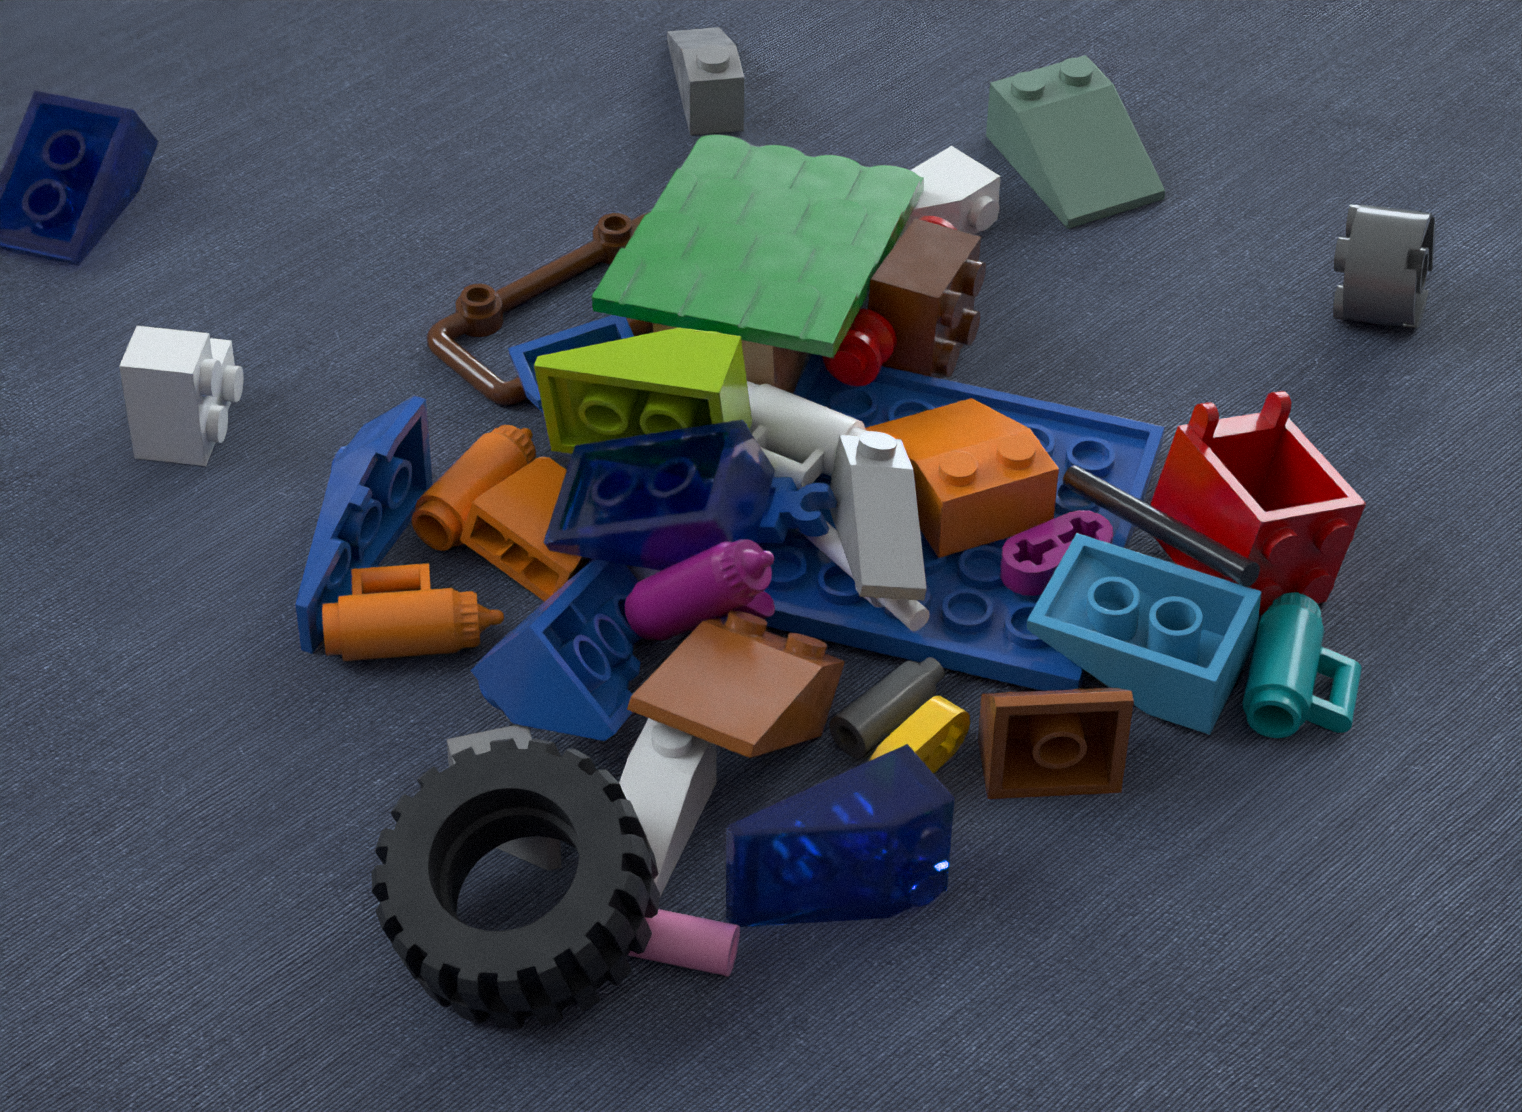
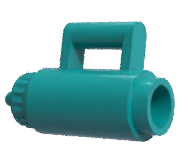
M1299 592L1282 594L1273 601V604L1261 616L1243 697V710L1247 715L1248 724L1257 733L1270 738L1291 736L1306 720L1337 733L1349 731L1353 722L1362 667L1357 661L1322 647L1324 626L1322 624L1321 610L1313 599ZM1317 672L1333 679L1329 702L1313 695Z

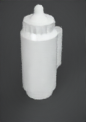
M747 381L752 425L737 465L766 477H792L799 490L808 484H812L821 473L832 477L839 435L860 436L862 433L870 431L865 430L862 421L770 384L757 385Z

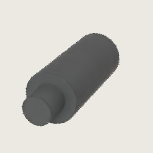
M931 657L926 658L920 664L906 661L830 720L829 728L834 741L840 749L851 757L861 758L888 737L924 703L936 696L935 685L945 676L941 664Z

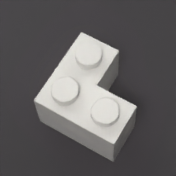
M136 326L119 365L134 458L206 466L215 442L222 443L225 439L230 404L240 400L243 390V369L241 366H235L232 340L212 339L209 333Z

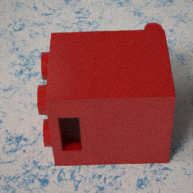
M1285 391L1269 393L1261 413L1219 419L1218 409L1214 403L1197 404L1194 407L1189 424L1177 427L1150 504L1154 508L1259 565L1260 572L1258 578L1252 585L1248 586L1249 588L1262 591L1259 615H1263L1273 604V601L1284 593L1299 592L1310 597L1316 603L1327 602L1366 506L1364 500L1289 419L1291 399ZM1154 537L1176 565L1237 583Z

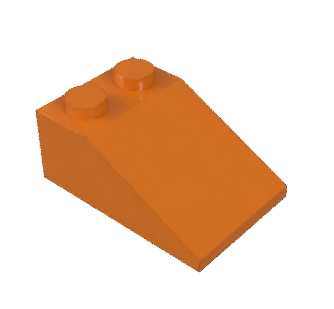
M972 398L865 428L867 431L885 433L895 439L902 440L914 471L920 530L938 558L1012 537L1054 519L1059 468L1030 428Z

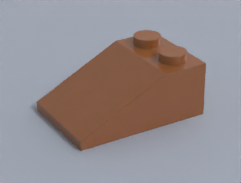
M729 611L726 617L702 621L630 697L627 710L752 758L822 736L845 661L825 654L827 644L818 639L797 633H789L786 639L765 631L767 622L762 618L745 612Z

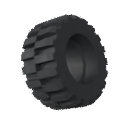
M513 738L494 740L490 742L491 751L476 755L471 746L453 754L452 757L455 764L440 773L433 766L417 779L421 790L413 798L404 794L390 812L397 824L394 830L384 828L380 832L375 848V853L383 863V865H376L371 871L372 892L379 901L375 911L382 930L392 943V947L413 978L419 981L427 995L442 1007L452 1005L461 1018L477 1024L486 1021L488 1013H490L499 1028L521 1029L524 1026V1017L534 1015L541 1026L563 1021L561 1009L578 1003L583 1012L600 1002L601 999L596 992L599 987L608 980L614 986H619L632 971L626 957L630 951L637 954L644 953L652 935L645 917L653 918L658 914L660 893L654 879L658 876L659 872L655 855L631 801L626 799L620 784L607 770H596L592 759L575 749L566 750L561 757L555 743L551 741L532 739L529 741L527 749H518ZM540 836L561 840L577 849L579 853L578 867L568 892L557 906L537 921L513 930L486 931L465 925L457 918L458 897L467 875L475 864L494 848L518 838Z

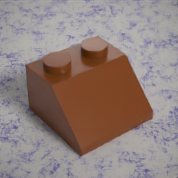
M1120 688L982 694L978 745L987 799L1121 793L1134 704L1132 691Z

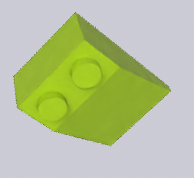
M674 328L537 357L534 369L551 451L719 477H733L752 425L741 336L722 334L715 331Z

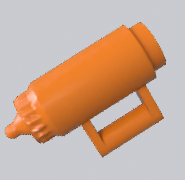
M501 425L491 433L483 434L417 500L416 511L412 515L411 522L418 537L428 546L440 551H446L452 546L462 545L463 542L460 541V537L472 502L478 496L536 459V449L531 441L533 437L532 431L528 428L520 430L512 425Z
M429 563L351 569L352 595L338 596V603L322 604L326 656L342 655L343 661L457 653L462 648L480 645V634L491 625H499L504 621L502 611L497 609L489 610L478 604L477 593L473 591L458 592L453 588L431 589Z

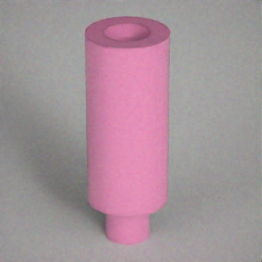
M658 909V914L653 918L645 917L652 935L644 953L637 954L630 951L628 956L729 976L736 959L740 927L730 923Z

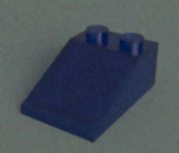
M34 91L0 174L1 250L77 266L81 264L140 191L159 143L135 110Z
M743 419L575 445L543 543L549 551L662 571L722 542L733 543L740 539L756 542L775 469Z
M906 744L726 826V919L730 924L739 925V927L884 919L893 917L913 906L921 907L929 904L939 894L947 891L955 798L912 748Z

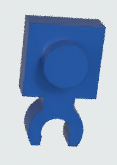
M792 477L734 478L717 529L725 542L732 543L740 539L751 540L755 543H784L789 528H798L802 534L809 537H819L828 534L829 526L823 514L815 510L820 508H836L838 501L830 486L825 483L808 484L798 490Z

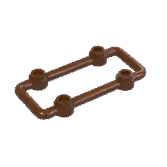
M609 213L602 216L592 231L593 241L497 291L486 284H472L465 287L455 302L456 312L436 322L428 331V348L490 401L500 405H515L528 399L518 377L511 381L501 380L456 343L454 339L463 334L472 337L492 335L502 327L503 313L600 262L611 265L620 248L625 249L643 217L648 213L642 214L633 220L621 213ZM626 318L634 336L644 335L653 331V323Z

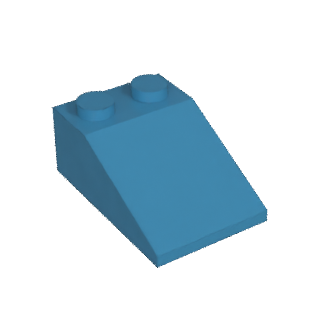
M1076 533L1027 620V630L1109 688L1131 690L1134 705L1146 714L1210 735L1254 648L1262 591Z

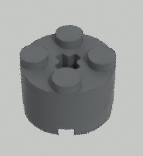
M1350 205L1346 221V237L1339 236L1334 256V271L1344 273L1343 285H1338L1333 303L1334 319L1402 328H1419L1429 290H1424L1427 272L1432 271L1434 259L1435 218L1431 217L1432 213L1370 205Z

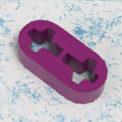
M1078 510L1018 533L1009 538L1002 548L1000 578L1004 585L1015 593L1030 596L1040 595L1045 590L1076 533L1112 544V525L1109 520L1098 513Z

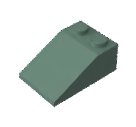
M1086 55L1069 58L1060 63L1028 72H1020L1014 76L990 82L986 137L1067 229L1164 200L1165 189L1114 84Z

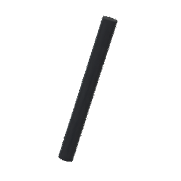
M1077 465L1071 466L1065 472L1063 477L1065 488L1245 587L1252 585L1258 578L1260 572L1259 565L1247 557Z

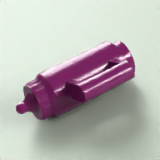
M740 539L733 543H719L639 581L625 601V614L628 623L644 639L665 641L688 630L693 632L702 621L726 617L729 611L745 612L766 619L775 612L773 599L768 593L764 592L771 581L770 565L774 562V555L770 551H763L757 543L747 539Z

